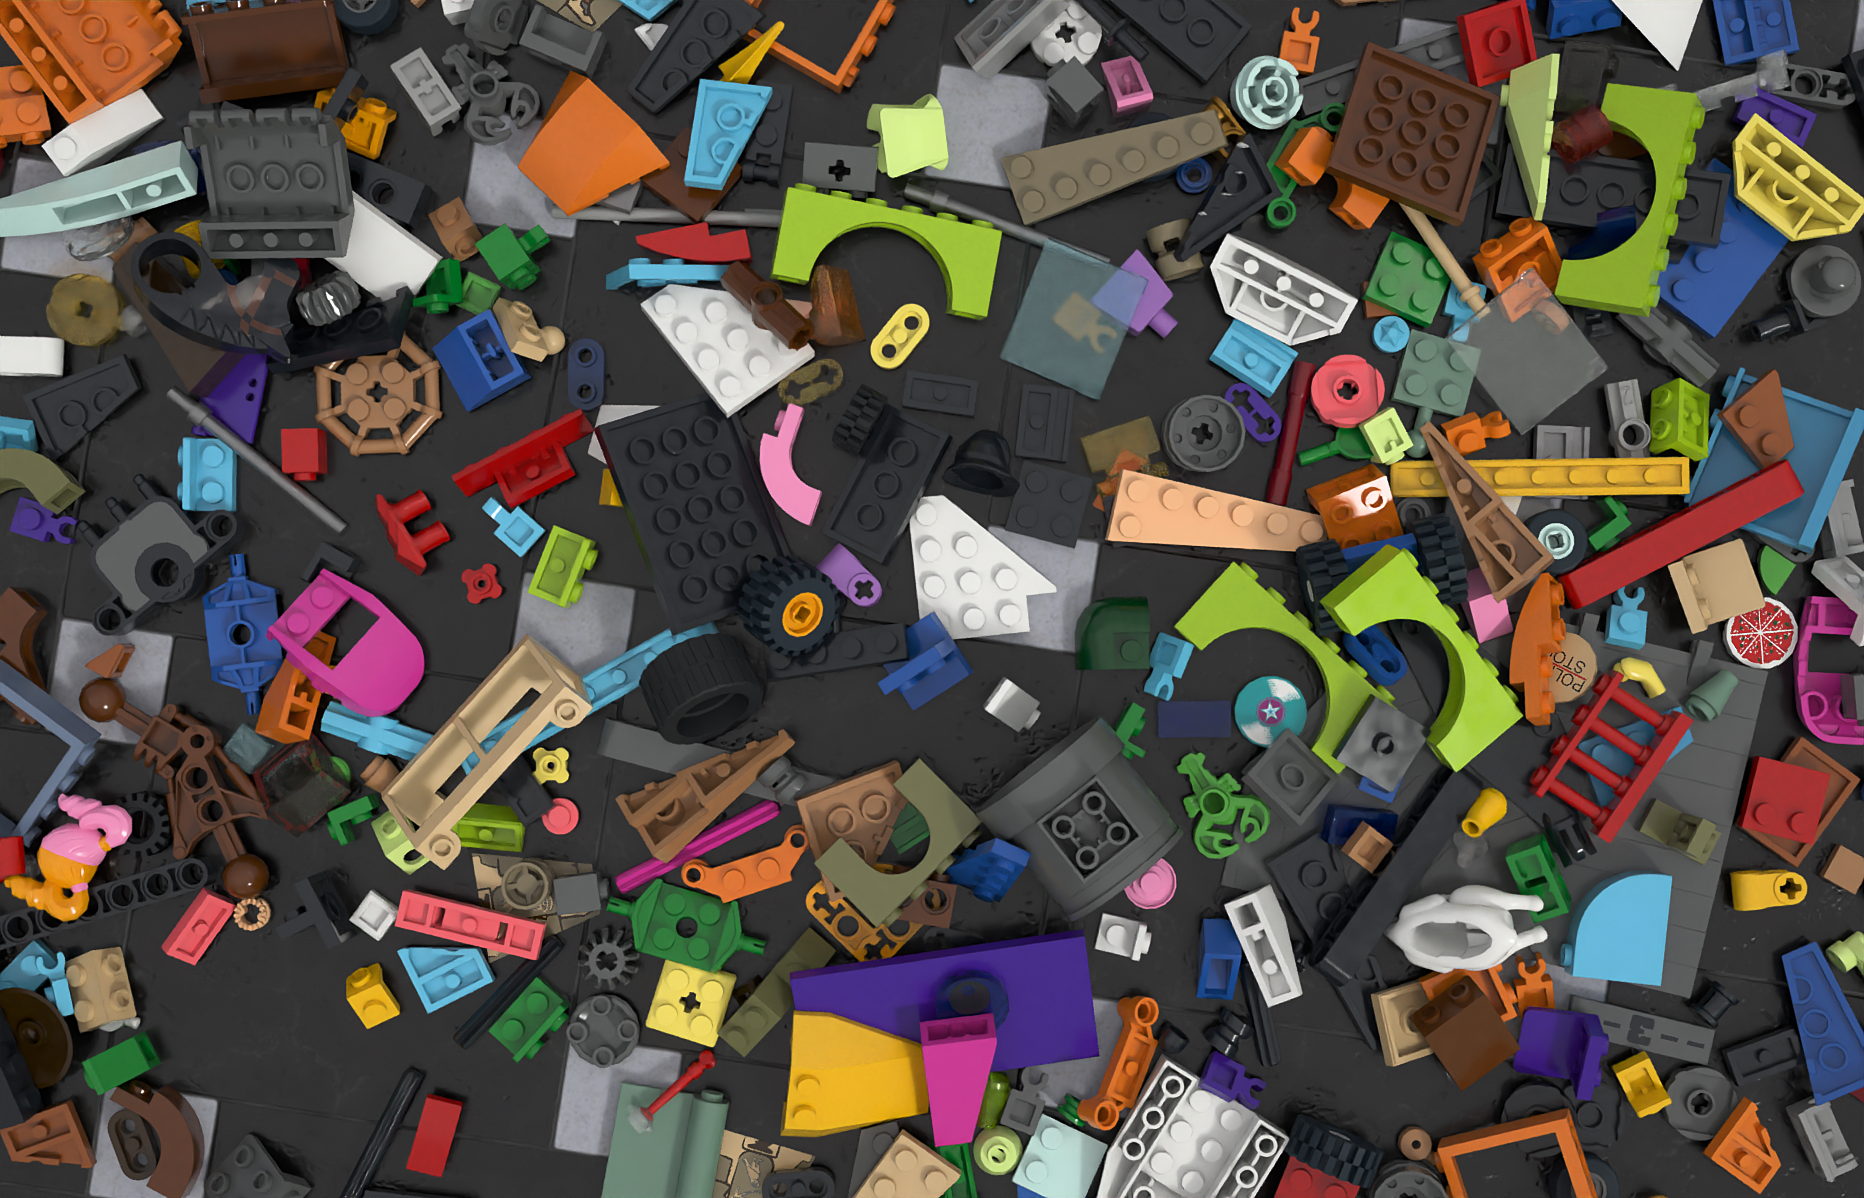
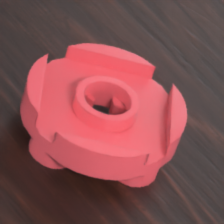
M1339 355L1329 359L1316 372L1312 380L1310 396L1312 405L1322 422L1340 428H1354L1377 414L1382 405L1385 387L1380 372L1366 363L1365 359L1356 355ZM1344 383L1352 384L1351 389L1354 387L1357 389L1358 394L1352 395L1350 400L1343 399V396L1340 397L1337 393L1338 390H1342Z

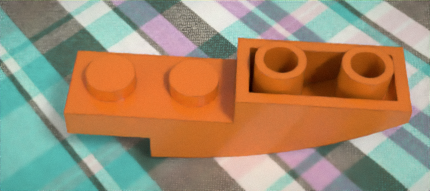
M1549 573L1540 574L1522 607L1514 633L1510 658V684L1519 692H1525L1526 719L1535 726L1551 725L1550 713L1555 711V700L1552 691H1549L1548 678L1553 676V663L1551 657L1547 656V654L1562 652L1561 641L1566 639V627L1564 620L1560 619L1559 605L1564 604L1563 587Z

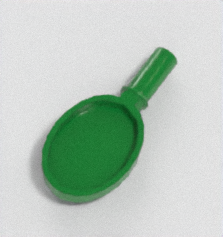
M1358 426L1354 428L1339 427L1334 441H1326L1325 444L1298 452L1297 458L1300 465L1304 466L1327 457H1333V455L1339 453L1353 460H1368L1374 454Z

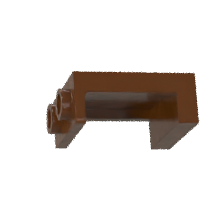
M1469 975L1464 976L1409 1017L1440 1060V1064L1461 1091L1521 1049L1487 996Z

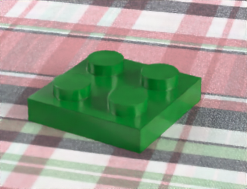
M1391 231L1386 238L1361 299L1428 328L1433 321L1450 277L1430 248Z

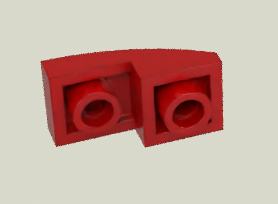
M427 1094L406 1169L442 1177L463 1102Z

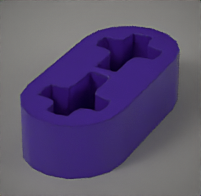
M1236 383L1229 387L1224 393L1223 399L1230 403L1235 399L1232 395L1233 391L1238 394L1245 392L1249 396L1245 402L1252 409L1250 413L1241 405L1236 408L1243 418L1246 433L1259 443H1268L1279 435L1282 426L1281 420L1274 410L1250 385ZM1253 414H1256L1263 421L1268 418L1272 421L1269 427L1272 431L1270 436L1266 432L1260 435L1256 432L1259 424L1252 417Z

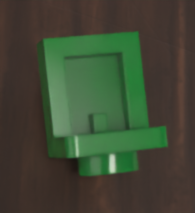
M445 259L438 263L426 282L427 296L412 299L413 307L427 308V313L440 314L449 312V306L463 303L459 260Z
M1610 495L1602 496L1595 501L1607 519L1587 533V552L1598 549L1601 552H1605L1620 541L1617 535L1631 525V522L1626 517L1629 515V512L1625 505L1618 498H1612Z

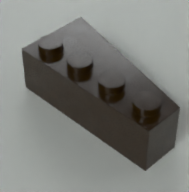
M135 241L112 267V270L188 392L207 398L246 354L228 352L191 341L162 325L148 312L137 297L133 286L131 259L135 249L140 244ZM162 256L151 260L141 274L145 283L159 292L182 295V291L190 287L194 288Z

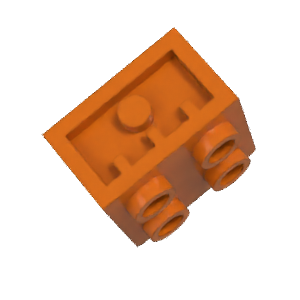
M1373 463L1306 489L1309 502L1321 515L1328 540L1335 539L1336 543L1338 542L1340 546V551L1404 535L1387 478Z

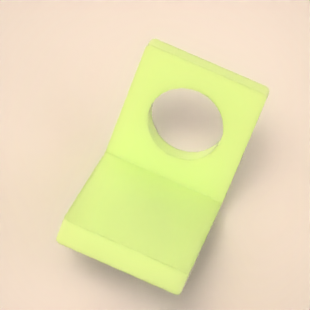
M390 810L371 823L385 856L408 875H411L430 861L424 855L413 861L404 860L406 853L415 848ZM404 815L414 832H416L411 820Z

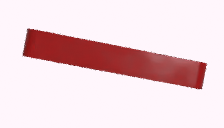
M1789 460L1777 461L1628 537L1605 552L1593 555L1580 562L1574 569L1558 574L1556 579L1558 583H1561L1564 594L1572 609L1582 608L1791 502L1805 493Z

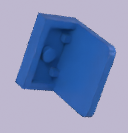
M1548 0L1549 9L1546 32L1549 39L1621 25L1623 12L1612 0Z

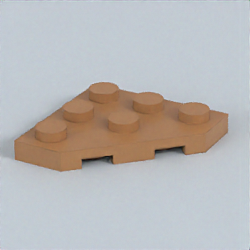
M896 760L794 798L815 862L841 837L871 868L874 867L894 831L893 826L901 809L904 810L907 801L893 787V784L903 775L899 762ZM818 869L828 900L834 902L846 897Z

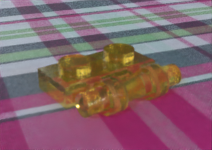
M1150 415L1080 439L1091 473L1106 470L1108 480L1095 484L1099 497L1116 493L1120 475L1117 465L1135 459L1139 469L1133 472L1159 478L1169 475L1164 461L1151 465L1148 455L1161 450Z

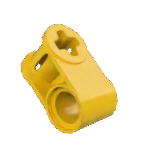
M1785 869L1745 870L1730 873L1734 910L1749 911L1773 906L1794 905L1801 902L1807 894V884L1803 877ZM1786 881L1791 882V888H1786L1785 893L1780 891V886L1785 885Z

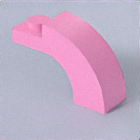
M789 403L786 411H779L775 422L774 430L779 431L778 437L763 433L760 446L761 472L766 487L776 503L791 517L811 527L822 492L803 483L793 469L791 460L792 448L805 411L802 407Z

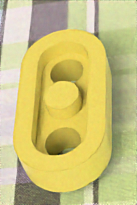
M906 304L900 307L875 337L871 344V356L879 367L883 369L899 367L926 335L930 323L929 316L923 307L917 304ZM910 317L916 318L919 323L918 327L914 330L907 329L904 325L906 319ZM887 345H891L896 349L895 355L891 358H886L882 354V349Z

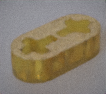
M826 358L814 362L783 378L778 386L779 396L787 405L789 403L796 406L807 404L840 388L844 380L843 369L833 359ZM828 366L830 371L837 370L838 374L833 377L834 383L832 385H828L826 381L813 384L812 379L822 375V367ZM794 380L797 385L809 381L810 386L800 391L801 398L795 400L792 395H785V391L789 389L788 383Z

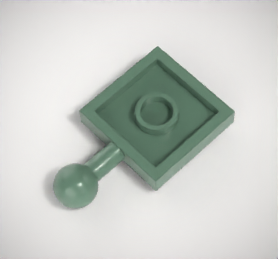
M1413 329L1410 330V337L1404 347L1390 399L1391 401L1419 408L1414 428L1407 432L1413 443L1412 447L1405 450L1409 456L1420 458L1429 452L1420 428L1428 421L1431 422L1433 412L1455 419L1464 415L1481 351L1480 348Z

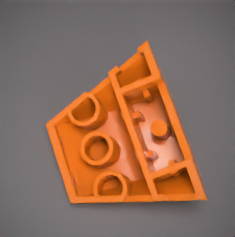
M570 70L521 159L518 169L569 217L609 197L610 192L628 183L633 185L640 181V177L658 168L663 170L671 166V164L641 127L589 78Z

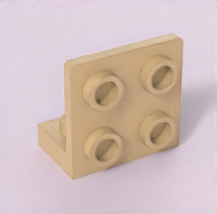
M1741 538L1683 556L1668 564L1692 634L1707 630L1710 624L1765 607L1766 603L1745 544Z

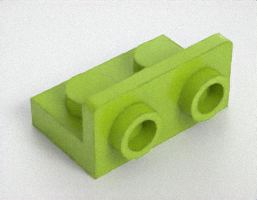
M1681 378L1653 389L1651 393V439L1649 450L1654 454H1658L1672 448L1696 462L1707 458L1710 394Z

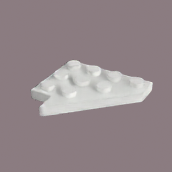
M669 284L641 303L642 311L727 418L815 357L814 350L808 343L798 351L788 349L769 330L760 329L752 322V314L727 291ZM785 299L806 319L817 313V306L814 303Z
M945 496L921 497L909 520L920 620L934 611L952 639L1029 632L1026 596L1056 593V586Z

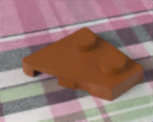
M71 1099L42 1109L25 1123L0 1130L12 1161L27 1163L40 1161L43 1164L57 1166L61 1163L80 1164L81 1168L87 1169L97 1163Z

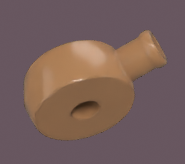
M1418 1126L1405 1128L1398 1137L1400 1153L1407 1159L1414 1161L1425 1159L1430 1165H1436L1434 1152L1431 1150L1432 1139L1429 1133ZM1418 1140V1144L1412 1146V1142Z

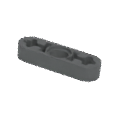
M1766 61L1756 67L1749 77V85H1753L1790 102L1841 109L1856 99L1846 73L1778 61ZM1770 71L1771 78L1782 80L1787 76V73L1789 74L1785 83L1774 82L1769 87L1766 86V80L1761 79V76ZM1798 76H1806L1811 80L1813 87L1810 94L1804 95L1796 90L1795 80ZM1839 83L1841 84V90L1846 91V95L1837 99L1838 95L1836 92L1828 90L1821 93L1820 97L1818 96L1822 87L1833 88Z

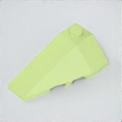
M1553 53L1511 70L1509 84L1501 85L1499 102L1500 107H1506L1505 123L1533 218L1542 221L1546 203L1550 155H1547V152L1549 153L1554 124V121L1550 120H1552L1558 83L1560 54Z

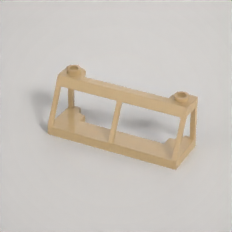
M526 634L381 793L382 800L415 850L443 870L452 863L461 850L460 838L452 830L454 825L550 721L558 727H574L593 709L582 676L529 634ZM531 687L541 693L540 697L486 754L480 745L484 738ZM474 751L480 762L448 797L444 796L438 789ZM404 815L420 826L416 832H414Z

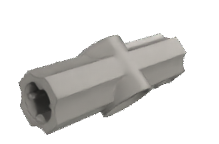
M1634 379L1604 385L1611 426L1608 439L1615 450L1616 458L1651 457L1648 445L1651 439V431L1644 421L1638 380ZM1627 426L1632 427L1636 433V439L1632 445L1627 444L1623 438V431Z

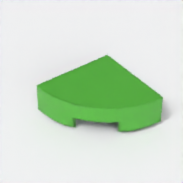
M1762 545L1757 555L1761 585L1770 595H1776L1796 565L1767 545Z

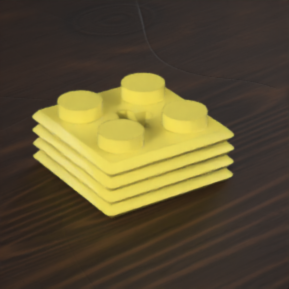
M665 960L645 1023L646 1026L714 1047L719 1036L717 1033L722 1027L737 979L736 975L722 970L714 974ZM690 992H694L696 1000L701 1002L700 1006L695 1005L693 1009L687 1008L686 1002L682 1000V997H687Z

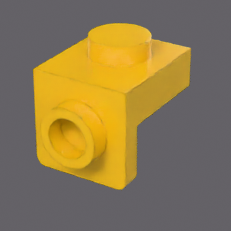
M378 963L367 968H360L346 978V999L367 1029L400 1014V1005L384 983L382 968Z
M1645 1051L1611 1066L1629 1103L1639 1118L1648 1114H1654L1672 1103Z

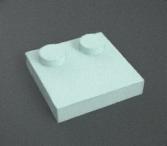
M1041 1114L1035 1134L1030 1137L1011 1181L1045 1198H1085L1108 1145Z

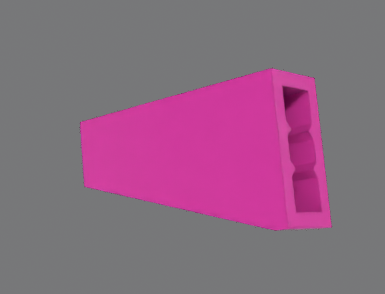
M993 1013L919 1022L935 1147L972 1142L997 1045Z

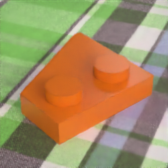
M1744 1096L1703 1153L1754 1191L1761 1194L1780 1168L1781 1163L1776 1151L1770 1146L1771 1139L1766 1128L1760 1124L1755 1111L1758 1110L1756 1104Z

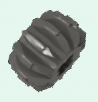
M335 271L331 274L326 273L311 283H307L304 288L298 291L295 300L299 305L300 313L303 318H306L309 325L322 326L326 323L331 324L333 321L351 313L360 304L361 296L358 292V286L354 279H351L348 272Z
M605 927L602 929L601 938L594 932L588 936L592 946L588 944L580 946L579 950L589 957L579 959L578 966L590 967L583 975L585 980L590 979L593 975L597 976L594 984L595 988L599 989L605 979H607L609 990L616 989L617 979L622 984L627 985L630 982L627 972L637 973L639 969L630 960L638 959L641 954L638 951L629 952L628 948L634 944V938H630L623 943L621 939L624 935V930L622 929L617 930L614 938H611L610 929ZM602 951L607 955L612 952L615 953L617 958L613 963H616L617 966H614L612 963L605 965L601 960L605 956V954H602Z

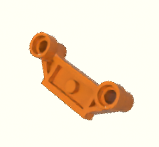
M797 823L790 826L784 835L783 843L779 846L713 868L710 867L706 860L696 857L683 865L681 869L682 880L690 887L700 888L720 896L722 903L792 881L791 871L802 853L810 848L803 824ZM796 833L801 834L805 839L804 844L795 845L792 842V835ZM691 868L698 869L701 874L700 879H692L689 875V870Z
M1144 996L1124 997L1118 1002L1117 1012L1123 1019L1124 1025L1098 1093L1091 1099L1082 1100L1077 1108L1079 1118L1088 1122L1094 1128L1101 1130L1112 1129L1118 1122L1119 1112L1124 1108L1133 1109L1158 1044V1041L1153 1038L1151 1025L1158 1018L1159 1008L1156 1001L1152 998Z

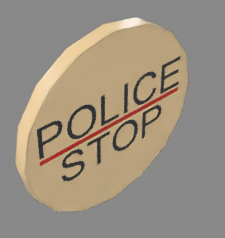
M1566 632V639L1561 641L1562 652L1547 654V656L1551 657L1553 663V676L1548 678L1549 691H1552L1556 704L1572 702L1583 696L1593 685L1598 671L1597 656L1591 645L1579 635Z

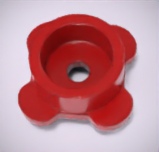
M484 564L481 569L474 571L467 569L462 573L461 579L467 585V599L469 602L478 604L484 598H498L501 595L502 587L499 585L495 575L497 569L494 565ZM483 580L485 582V586L480 587L479 581Z

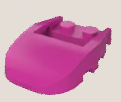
M324 568L282 616L268 628L266 637L270 642L275 638L287 651L286 659L296 669L299 668L312 681L311 685L322 694L327 692L342 701L341 705L364 716L378 717L396 710L418 686L424 674L423 650L419 641L410 630L373 594ZM352 598L375 615L378 620L341 662L331 670L304 648L341 607Z
M1808 596L1805 600L1798 628V641L1793 650L1794 688L1799 718L1808 731L1826 742L1864 745V726H1858L1857 720L1844 719L1840 675L1846 674L1808 672L1809 641H1811L1812 633L1851 635L1858 614L1851 610L1840 598Z

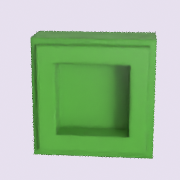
M469 271L462 284L463 303L456 304V306L475 315H479L488 309L493 311L492 307L500 297L503 287Z

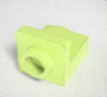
M1388 407L1358 425L1374 454L1370 459L1371 462L1385 463V465L1393 464L1405 456L1403 451L1413 446L1394 407Z

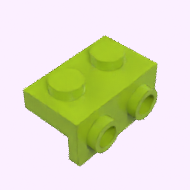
M554 525L527 593L555 603L563 608L570 609L572 603L577 604L585 587V584L580 583L585 569L591 570L597 558L598 550L594 549L596 541Z

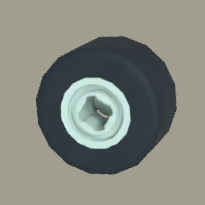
M1548 509L1529 517L1523 523L1554 556L1555 561L1541 573H1549L1550 575L1562 574L1574 569L1583 560L1588 548L1587 533L1582 522L1573 514L1561 509Z

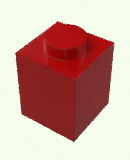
M319 428L281 429L282 473L294 475V481H316V474H327V435L325 430Z

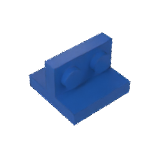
M933 611L907 628L910 661L884 664L883 666L889 676L877 684L885 695L897 689L914 711L974 671Z

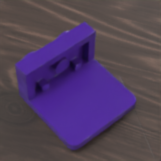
M1534 1006L1526 1007L1523 1011L1517 1039L1521 1049L1514 1053L1512 1062L1514 1070L1519 1073L1570 1079L1576 1099L1591 1101L1594 1087H1599L1602 1071L1599 1065L1601 1055L1606 1056L1609 1047L1608 1034L1603 1032L1598 1015Z

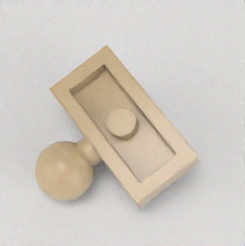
M500 297L498 298L492 309L511 352L542 362L547 354H556L563 349L565 336L558 327L545 326L539 329L532 315V310L526 304L520 301L511 302Z

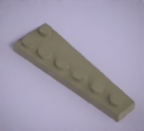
M1213 109L1001 158L1024 226H1030L1229 146L1218 113Z

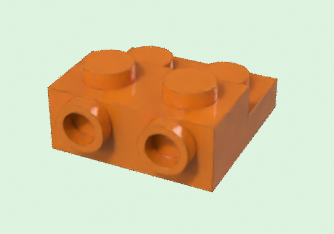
M24 65L0 67V149L6 147L8 142L22 141L24 145L43 143L45 138L51 137V126L42 88Z
M1531 216L1513 221L1509 226L1510 231L1499 239L1485 241L1480 246V253L1472 258L1483 284L1492 290L1503 317L1510 322H1513L1538 304L1540 300L1555 292L1562 266V261L1548 227L1538 220H1534Z
M1501 963L1481 971L1453 969L1445 974L1434 971L1418 978L1430 1002L1464 976L1469 975L1487 996L1503 1022L1517 1016L1512 1005L1518 1002L1509 982L1502 983L1497 973L1503 970Z

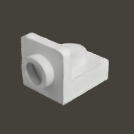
M1102 912L1094 948L1139 961L1141 953L1147 954L1151 933L1146 932L1147 925L1143 921Z

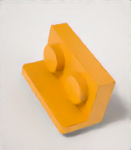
M337 87L325 88L319 91L314 108H319L323 112ZM361 97L358 101L359 110L355 118L350 123L346 122L341 132L345 137L347 149L374 160L380 156L388 123L395 120L397 112L387 108V104L379 99H365Z

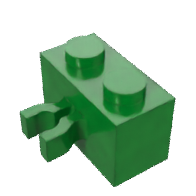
M504 223L476 242L475 246L504 285L510 290L515 288L522 290L535 282L537 279L535 275L541 271L531 253L551 240L539 224L519 238Z

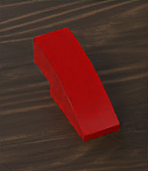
M704 222L635 236L636 242L642 250L666 259H684L687 264L731 265L736 261L740 263L746 262L747 264L753 263L749 237L745 229L712 236L708 223Z

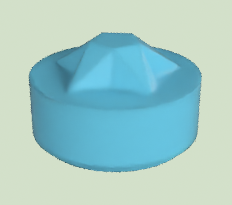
M1387 316L1374 325L1371 337L1373 344L1378 350L1384 353H1395L1406 346L1410 337V331L1406 322L1401 318Z

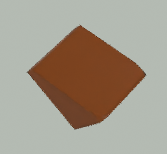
M119 643L88 662L85 667L105 678H119L122 676L136 649L135 645Z

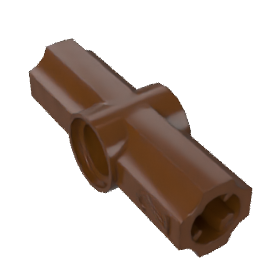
M736 261L727 267L726 272L721 277V284L752 314V322L760 329L769 330L788 349L798 351L807 345L808 340L814 334V327L783 298L782 288L777 283L765 281L746 262L740 263Z

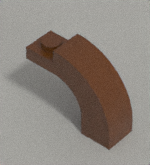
M128 1080L117 1086L110 1100L150 1122L160 1139V1159L146 1186L167 1198H186L189 1196L200 1175L205 1151L202 1127L194 1109L178 1091L169 1085L160 1088L155 1094L152 1093V1088L149 1085L138 1080H132V1082Z

